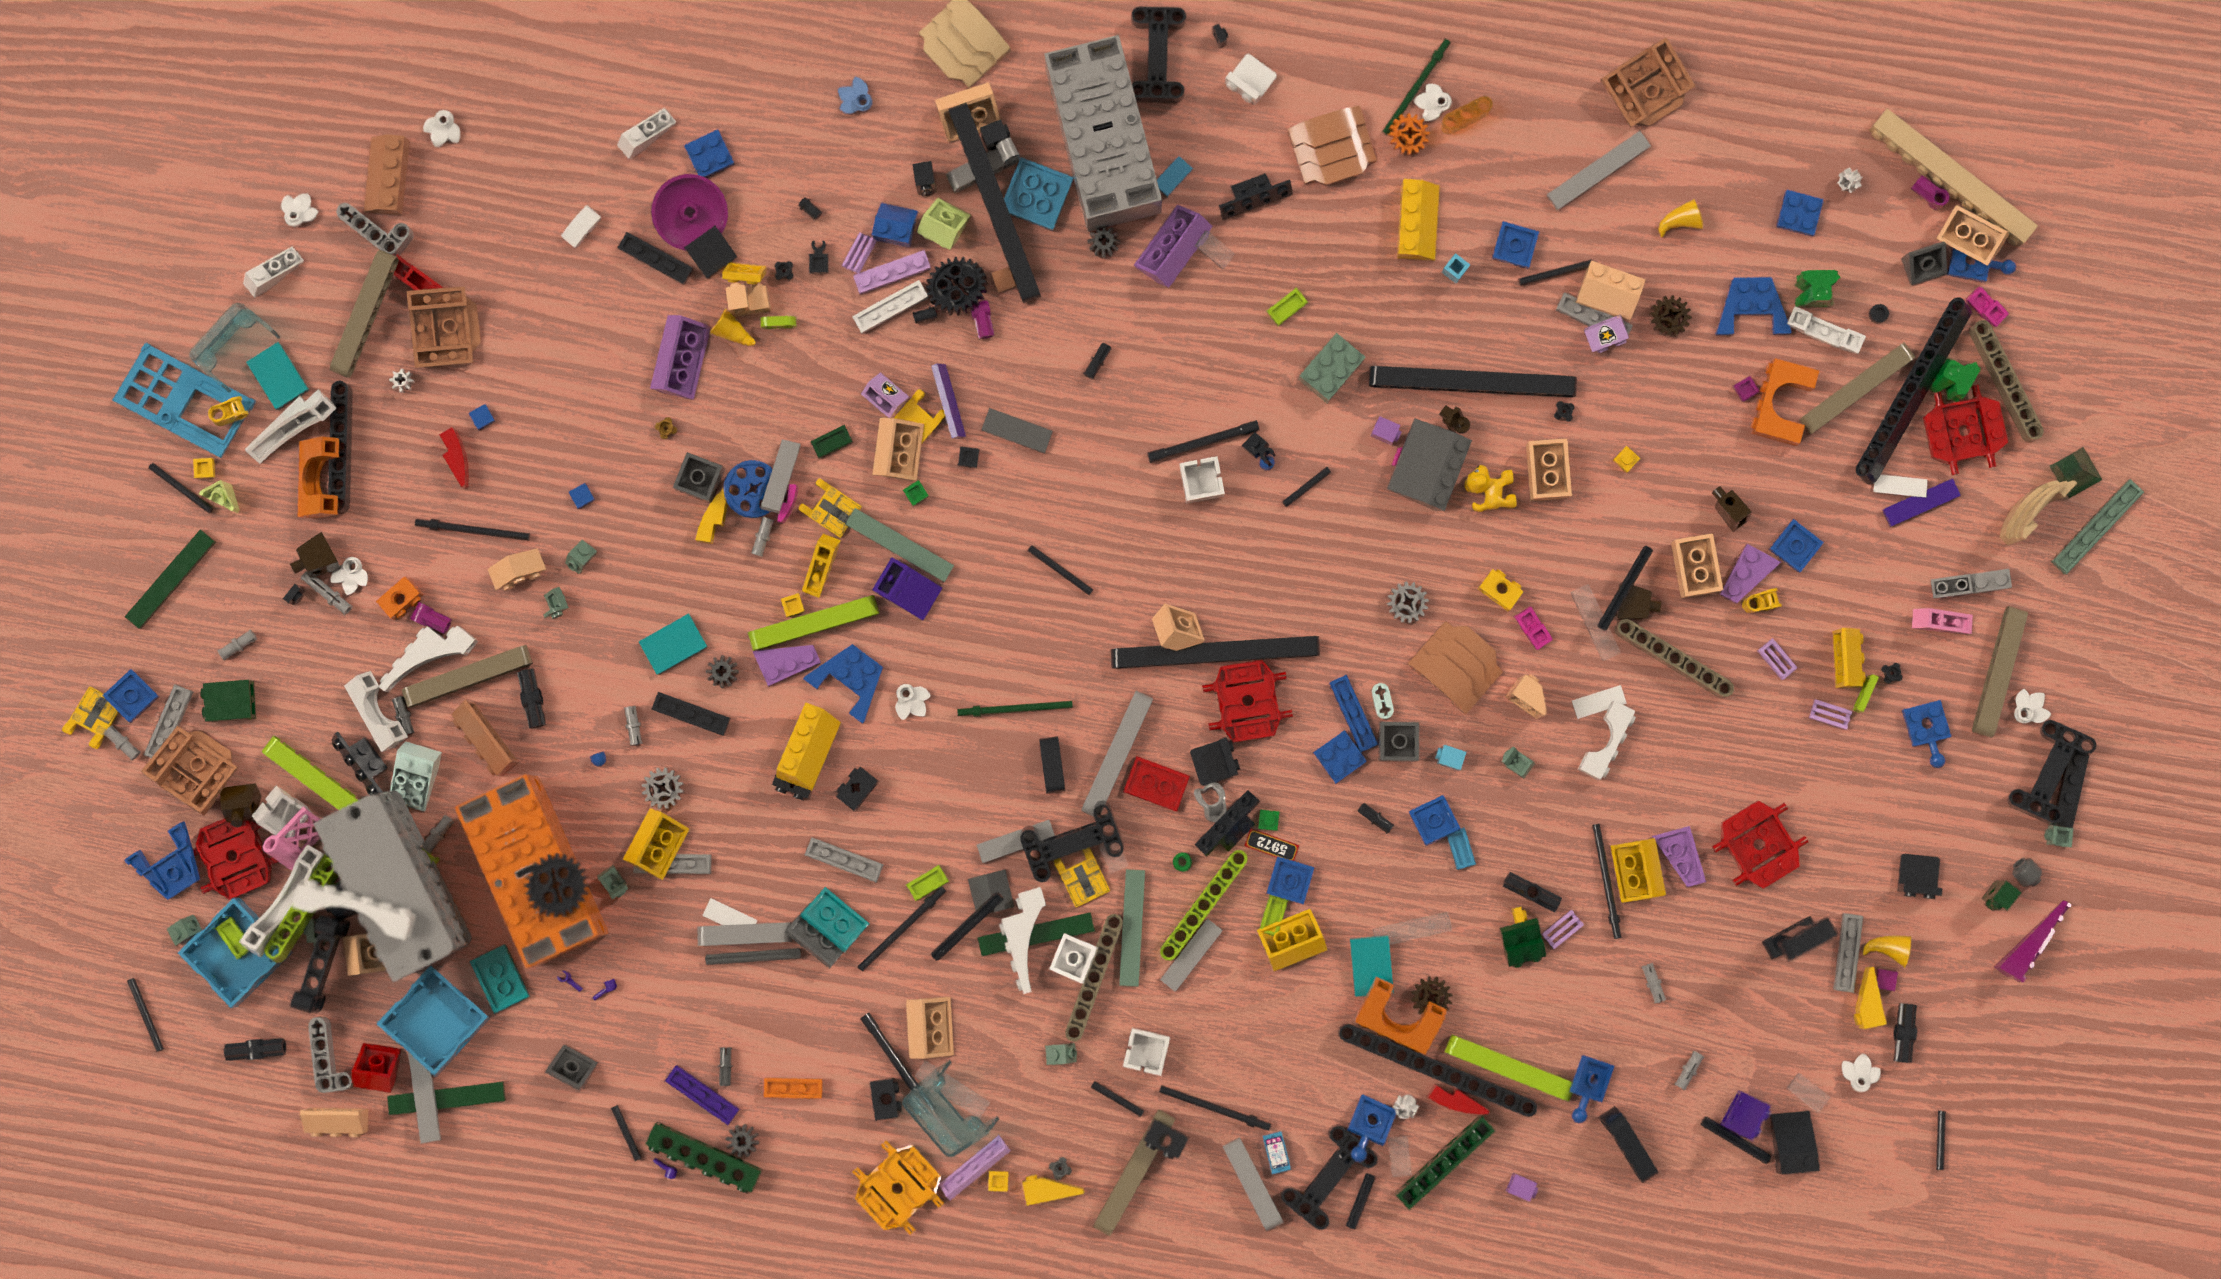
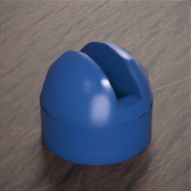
M1267 455L1266 458L1272 465L1268 466L1261 458L1259 461L1261 469L1265 471L1271 470L1275 464L1274 458Z
M604 751L590 756L593 765L600 767L605 764L606 755Z

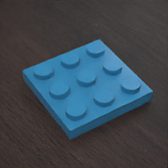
M1020 157L1004 198L1010 215L1053 231L1074 177Z

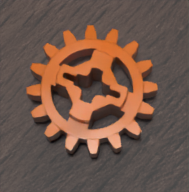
M1410 113L1406 115V118L1400 115L1399 120L1394 119V125L1389 127L1392 132L1388 134V137L1393 138L1389 143H1395L1394 150L1401 149L1400 154H1403L1404 151H1407L1408 156L1411 155L1412 151L1417 154L1419 149L1423 150L1425 148L1423 143H1428L1429 141L1425 138L1430 134V132L1425 131L1428 124H1422L1423 118L1417 120V114L1413 118H1411ZM1404 123V129L1397 130L1399 125ZM1407 131H1409V134H1413L1410 138L1408 135H1405ZM1420 138L1419 143L1413 146L1414 139Z

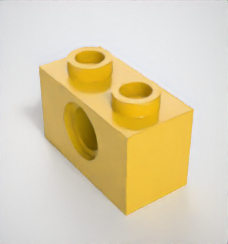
M1492 569L1477 590L1506 611H1510L1524 592L1521 590L1522 586L1513 580L1512 582L1505 578L1506 575L1499 569L1496 571ZM1498 584L1505 585L1506 592L1504 594L1497 591Z

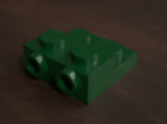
M1537 918L1499 928L1505 958L1509 967L1518 968L1525 962H1539L1543 957H1546L1545 945Z

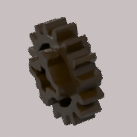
M1671 295L1668 300L1664 296L1662 301L1659 299L1656 301L1657 306L1653 305L1651 307L1654 312L1649 314L1650 317H1653L1650 324L1656 325L1653 329L1654 331L1660 329L1659 335L1666 332L1667 337H1670L1671 333L1676 337L1678 331L1683 333L1685 331L1684 327L1690 325L1687 321L1692 316L1687 315V313L1691 309L1685 308L1687 302L1682 304L1681 297L1674 300V295ZM1663 306V313L1658 316V312L1660 308ZM1668 313L1670 315H1676L1673 319H1671V317H1666ZM1682 317V322L1678 326V319Z
M1427 976V981L1421 978L1420 985L1414 984L1417 989L1416 991H1411L1415 997L1411 998L1410 1001L1416 1002L1413 1008H1419V1015L1425 1010L1423 1006H1426L1430 1001H1427L1429 997L1428 991L1431 994H1436L1434 1004L1449 1011L1446 1005L1452 1004L1448 997H1452L1453 994L1447 992L1450 986L1444 987V980L1439 983L1438 977H1435L1432 981L1431 977ZM1429 984H1435L1440 988L1433 990ZM1422 989L1424 991L1423 997L1419 999V993ZM1444 995L1443 1004L1440 1005V998Z

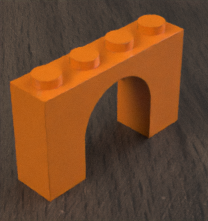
M1775 358L1771 363L1768 362L1765 373L1768 375L1766 381H1763L1760 392L1763 393L1761 399H1758L1756 404L1757 416L1753 417L1751 422L1752 434L1797 446L1801 442L1805 425L1779 417L1774 411L1772 398L1777 388L1782 386H1791L1811 392L1815 389L1819 370Z
M321 436L299 441L298 517L316 519L337 515L338 496L322 494L320 489V473L327 460L339 457V438Z
M1376 977L1358 1010L1355 1022L1364 1028L1377 1032L1381 1036L1393 1039L1398 1044L1408 1046L1415 1052L1426 1055L1445 1020L1447 1009L1429 1001L1418 1021L1409 1025L1398 1024L1392 1021L1385 1012V1005L1391 996L1394 985Z

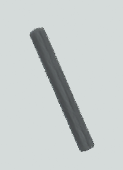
M801 949L707 954L705 956L706 965L800 959Z

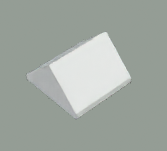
M1064 933L1049 969L1083 984L1098 947Z

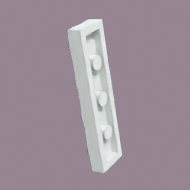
M918 280L852 317L863 334L926 300L928 295Z

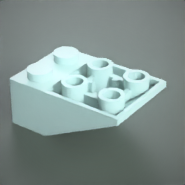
M405 741L397 750L390 791L399 792L406 806L425 812L439 770L442 752Z

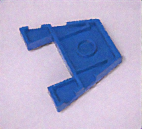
M1772 277L1732 279L1716 330V336L1734 335V316L1772 315L1773 335L1791 334V328L1787 325L1788 320Z
M851 644L803 679L818 690L827 676L831 674L860 696V699L849 714L864 724L883 667Z
M185 821L168 830L177 849L152 866H150L141 850L124 859L128 865L131 864L140 876L143 875L149 880L150 885L167 900L175 897L200 880Z

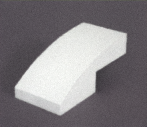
M587 205L572 220L561 236L574 248H577L586 235L593 231L602 217Z

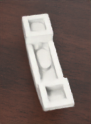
M1796 306L1793 308L1787 325L1811 338L1856 354L1859 353L1866 337L1853 330H1845L1814 317L1812 313Z

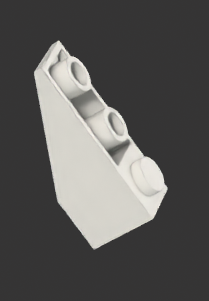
M663 108L622 133L617 146L628 159H631L655 142L675 125L676 121Z
M290 247L247 271L243 284L255 298L271 289L301 265L304 260L293 247Z

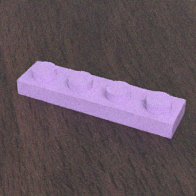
M925 250L853 275L859 294H863L930 270L931 267Z
M998 1135L939 1184L946 1197L952 1200L1011 1150Z

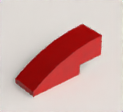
M398 254L396 255L398 257V264L393 275L413 290L443 288Z
M451 427L439 434L448 449L442 456L460 486L466 490L469 488L467 455L457 430Z
M1434 1084L1426 1096L1441 1106L1462 1113L1488 1114L1490 1112L1456 1088L1452 1094H1449Z

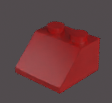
M363 1043L351 1071L353 1087L391 1093L397 1079L401 1049Z

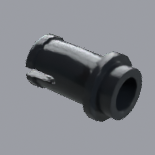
M804 197L798 206L801 211L804 210L816 221L823 212L810 202V198Z
M931 306L928 309L913 312L916 324L931 319L935 321V318H938L936 308H931Z

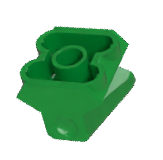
M1807 270L1800 272V275L1796 276L1794 286L1804 292L1795 299V306L1798 308L1831 307L1834 304L1832 286L1841 278L1838 271Z
M1947 358L1929 390L1937 393L1946 389L1947 401L1958 402L1970 390L1981 367L1978 366L1977 362L1964 366L1951 358Z

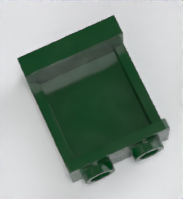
M253 680L203 683L200 693L201 698L204 699L202 717L205 719V722L256 719L255 686Z

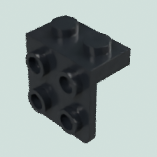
M1227 738L1194 748L1190 751L1200 785L1205 786L1238 775L1237 771L1240 770L1238 760L1233 759L1231 752H1234V747L1231 741H1227Z
M1902 854L1900 857L1897 892H1904V896L1916 897V894H1923V898L1935 899L1936 896H1942L1943 888H1938L1940 859L1932 856Z

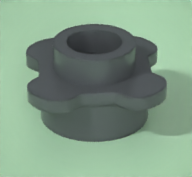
M1060 1157L1055 1163L1051 1162L1049 1164V1169L1053 1171L1056 1180H1061L1063 1176L1070 1175L1072 1172L1064 1157Z

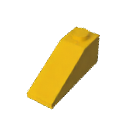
M826 534L819 538L802 592L820 598L841 540Z
M1865 967L1855 1007L1854 1021L1857 1026L1859 1025L1860 1029L1887 1025L1874 967Z
M1037 1174L1026 1176V1180L1022 1181L1027 1205L1084 1194L1083 1187L1045 1177H1037Z

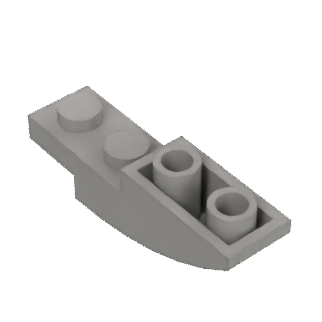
M2009 569L1931 579L1933 599L2012 588Z

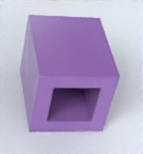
M1379 416L1371 437L1392 445L1393 441L1397 442L1401 435V431H1399L1400 425Z
M1513 1173L1506 1191L1530 1202L1531 1198H1535L1538 1187H1536V1182Z

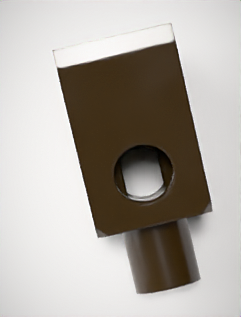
M1719 486L1712 492L1717 499L1715 509L1732 532L1749 521L1752 511L1733 490L1726 493Z
M322 532L298 547L296 552L299 559L290 563L294 574L306 570L310 578L340 569L339 563Z
M1633 585L1614 620L1647 619L1649 611L1660 613L1661 601L1651 600L1652 591Z
M256 783L224 787L220 792L222 813L226 822L230 823L233 827H241L243 821L254 819L252 815L258 809L262 797Z

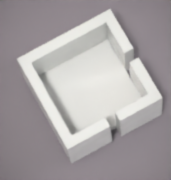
M1218 456L1200 459V466H1197V460L1180 463L1179 467L1186 504L1224 497L1222 477H1218L1221 474Z
M275 786L265 799L267 803L262 802L252 817L257 824L272 834L277 835L303 806L309 811L310 809L278 786ZM305 814L300 819V824L305 823V821L308 819V815ZM295 830L289 831L285 837H293Z
M1132 1027L1128 1046H1131V1049L1127 1048L1123 1067L1140 1071L1141 1066H1144V1072L1161 1076L1170 1036Z

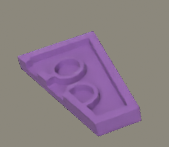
M1746 544L1723 586V591L1719 595L1734 603H1738L1781 562Z
M814 645L753 651L768 686L821 663Z
M1690 826L1652 836L1687 887L1706 882Z

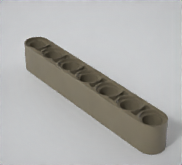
M383 250L377 251L331 362L330 371L346 378H350L353 374L397 267L398 257Z
M1986 320L1978 321L1970 327V337L2021 437L2026 442H2033L2042 437L2043 427L1992 326ZM1977 326L1983 328L1984 334L1978 333ZM1986 343L1991 344L1992 352L1986 349ZM1995 360L2001 363V368H1997L1994 365ZM2003 377L2009 379V386L2003 383ZM2012 394L2017 395V403L2012 400ZM2021 411H2024L2027 414L2026 420L2021 418ZM2030 428L2035 430V437L2029 434Z
M1903 342L1799 420L1805 425V428L1811 435L1915 358L1914 354Z
M2007 606L2004 611L1974 719L1973 733L1992 738L1996 732L2026 624L2027 611Z
M1624 619L1615 625L1614 629L1618 637L1715 696L1725 698L1733 693L1734 685L1730 680L1633 621ZM1621 624L1628 625V633H1623L1620 630ZM1640 633L1645 636L1643 644L1637 641V635ZM1654 644L1661 645L1662 651L1660 654L1654 652ZM1671 654L1678 656L1676 664L1670 661ZM1688 664H1692L1695 667L1693 674L1687 672L1686 667ZM1704 674L1711 676L1709 684L1703 681ZM1721 684H1725L1728 687L1726 694L1720 692L1719 687Z
M527 645L410 685L401 690L407 707L411 708L530 666L533 662Z
M1117 914L1109 915L1104 923L1096 945L1098 950L1095 957L1100 953L1104 954L1106 962L1100 965L1096 963L1095 957L1093 959L1065 1031L1066 1037L1070 1041L1075 1042L1081 1039L1122 928V918ZM1111 917L1119 919L1120 925L1117 928L1109 926L1108 921ZM1109 935L1113 938L1111 946H1104L1102 944L1104 936ZM1091 972L1099 974L1100 979L1098 982H1090L1088 977ZM1085 990H1090L1093 993L1092 1000L1085 1001L1082 998V993ZM1084 1009L1086 1017L1078 1019L1075 1015L1076 1010ZM1071 1027L1079 1029L1080 1034L1078 1037L1073 1038L1069 1035Z
M1158 1109L1153 1119L1155 1118L1172 1127L1175 1121L1174 1117ZM1150 1125L1093 1225L1095 1229L1109 1237L1159 1150L1157 1148L1154 1151L1145 1146L1146 1142L1143 1141ZM1167 1135L1161 1136L1159 1140L1161 1144Z

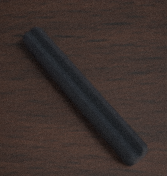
M1708 1117L1702 1119L1701 1126L1759 1161L1765 1164L1770 1161L1771 1155L1712 1119Z

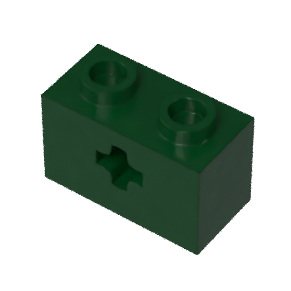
M1995 880L1981 899L1986 902L1984 905L1992 911H2008L2022 892L2007 880Z

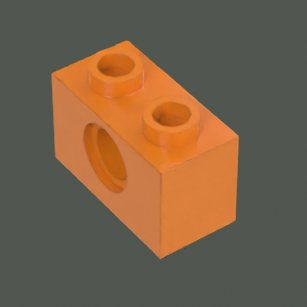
M404 576L376 600V603L390 619L399 620L406 615V610L409 607H414L421 601V597L424 594L410 578ZM400 595H404L405 601L399 605L397 598Z

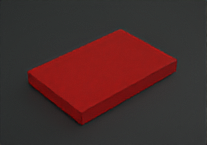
M1136 756L1123 792L1177 812L1190 776Z

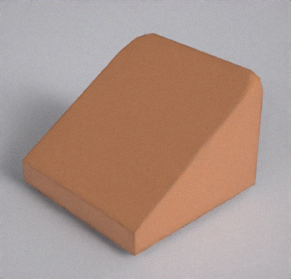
M1009 267L991 273L998 293L1016 287Z

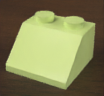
M937 198L923 215L917 233L926 239L936 242L941 247L951 250L958 241L971 215Z

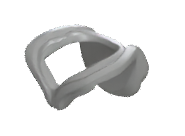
M1214 782L1205 786L1204 789L1198 788L1194 790L1197 802L1204 808L1205 818L1210 822H1217L1227 811L1223 787L1219 783ZM1213 787L1219 796V800L1217 803L1209 805L1204 801L1201 794Z

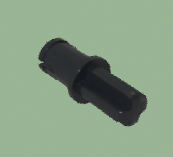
M1102 343L1094 357H1091V362L1085 372H1083L1086 377L1094 380L1100 367L1104 366L1103 362L1111 351V347L1108 344Z
M1366 803L1359 807L1358 812L1371 821V825L1375 824L1386 834L1391 831L1394 824L1384 818L1381 812H1376Z

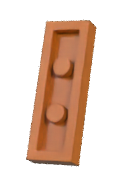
M764 1078L763 1097L822 1099L823 1079Z

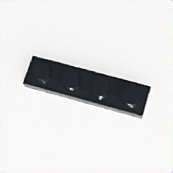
M626 232L617 247L618 250L682 285L686 284L694 270L689 265Z
M660 692L657 693L651 709L725 736L731 718Z
M2073 752L2063 772L2056 806L2060 807L2064 813L2063 819L2057 824L2059 826L2073 828L2089 756ZM2054 811L2053 820H2058L2059 814Z

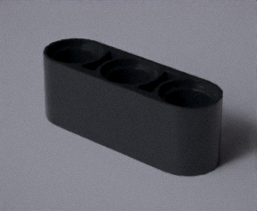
M1058 736L1040 738L1039 743L1046 794L1064 792L1066 790Z

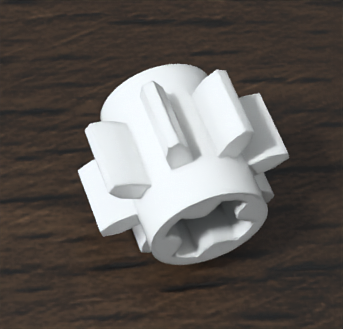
M1847 168L1838 175L1840 179L1837 183L1842 188V191L1848 189L1851 193L1862 186L1860 181L1863 177L1860 176L1858 170L1851 171V168Z
M402 368L398 373L393 371L394 376L389 379V381L394 383L392 388L394 390L399 388L401 393H404V389L412 390L410 387L411 383H415L414 380L410 379L412 373L407 372L405 374V370ZM405 378L406 380L403 381L402 384H400L399 380Z
M1399 1095L1393 1108L1396 1109V1114L1400 1118L1407 1119L1409 1116L1411 1118L1414 1117L1419 1106L1415 1105L1416 1100L1412 1096L1404 1095L1401 1097Z

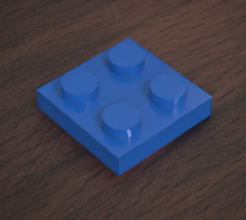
M718 129L684 145L697 174L705 178L735 164Z
M1786 190L1776 227L1813 237L1824 199Z
M1503 221L1492 259L1529 269L1539 231Z
M1792 519L1769 550L1800 573L1824 542L1795 519Z
M132 669L102 695L129 723H132L159 698Z
M1345 730L1313 752L1335 784L1367 762Z
M1444 795L1409 811L1426 847L1461 830Z
M1277 856L1267 894L1304 905L1315 867Z

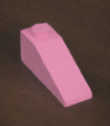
M1931 608L1913 609L1912 628L1972 634L1973 615Z

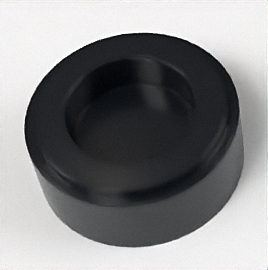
M1883 304L1874 305L1869 310V319L1876 324L1883 323L1889 317L1888 308Z

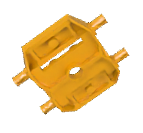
M885 1140L880 1146L888 1153V1157L868 1176L859 1167L852 1171L860 1180L855 1200L883 1230L903 1227L911 1235L916 1230L908 1222V1218L928 1199L929 1201L932 1200L938 1208L944 1204L936 1193L941 1175L913 1144L896 1149ZM898 1160H900V1162L924 1186V1190H922L920 1186L908 1175V1173L897 1163ZM894 1183L902 1184L903 1191L897 1194L892 1190ZM872 1185H873L874 1188L885 1198V1200L897 1211L898 1215H897V1214L895 1213V1211L883 1200V1198L872 1188Z

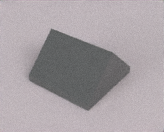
M1944 241L1909 252L1901 258L1911 286L1947 274L1946 243Z
M1005 870L968 879L975 910L996 892H999L1004 899L990 913L1015 907Z
M563 1045L545 1073L580 1091L585 1088L598 1062Z

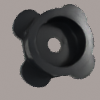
M792 262L775 263V278L777 280L793 279Z
M1557 402L1554 418L1570 422L1573 419L1572 413L1575 406L1572 403Z
M1898 663L1882 666L1881 671L1884 673L1885 683L1889 684L1895 680H1902L1903 676Z

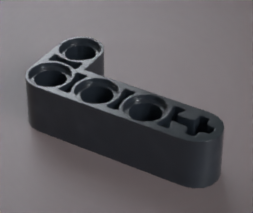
M1615 1106L1599 1116L1600 1121L1612 1135L1642 1184L1659 1173L1631 1125Z

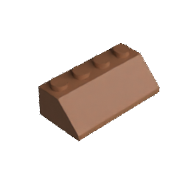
M385 134L371 137L364 212L402 215L410 141L405 136Z
M464 700L451 714L454 718L452 720L454 725L459 730L462 728L466 734L464 738L470 745L473 744L476 747V754L481 760L485 759L488 763L486 767L493 776L496 774L501 777L519 763L473 701Z

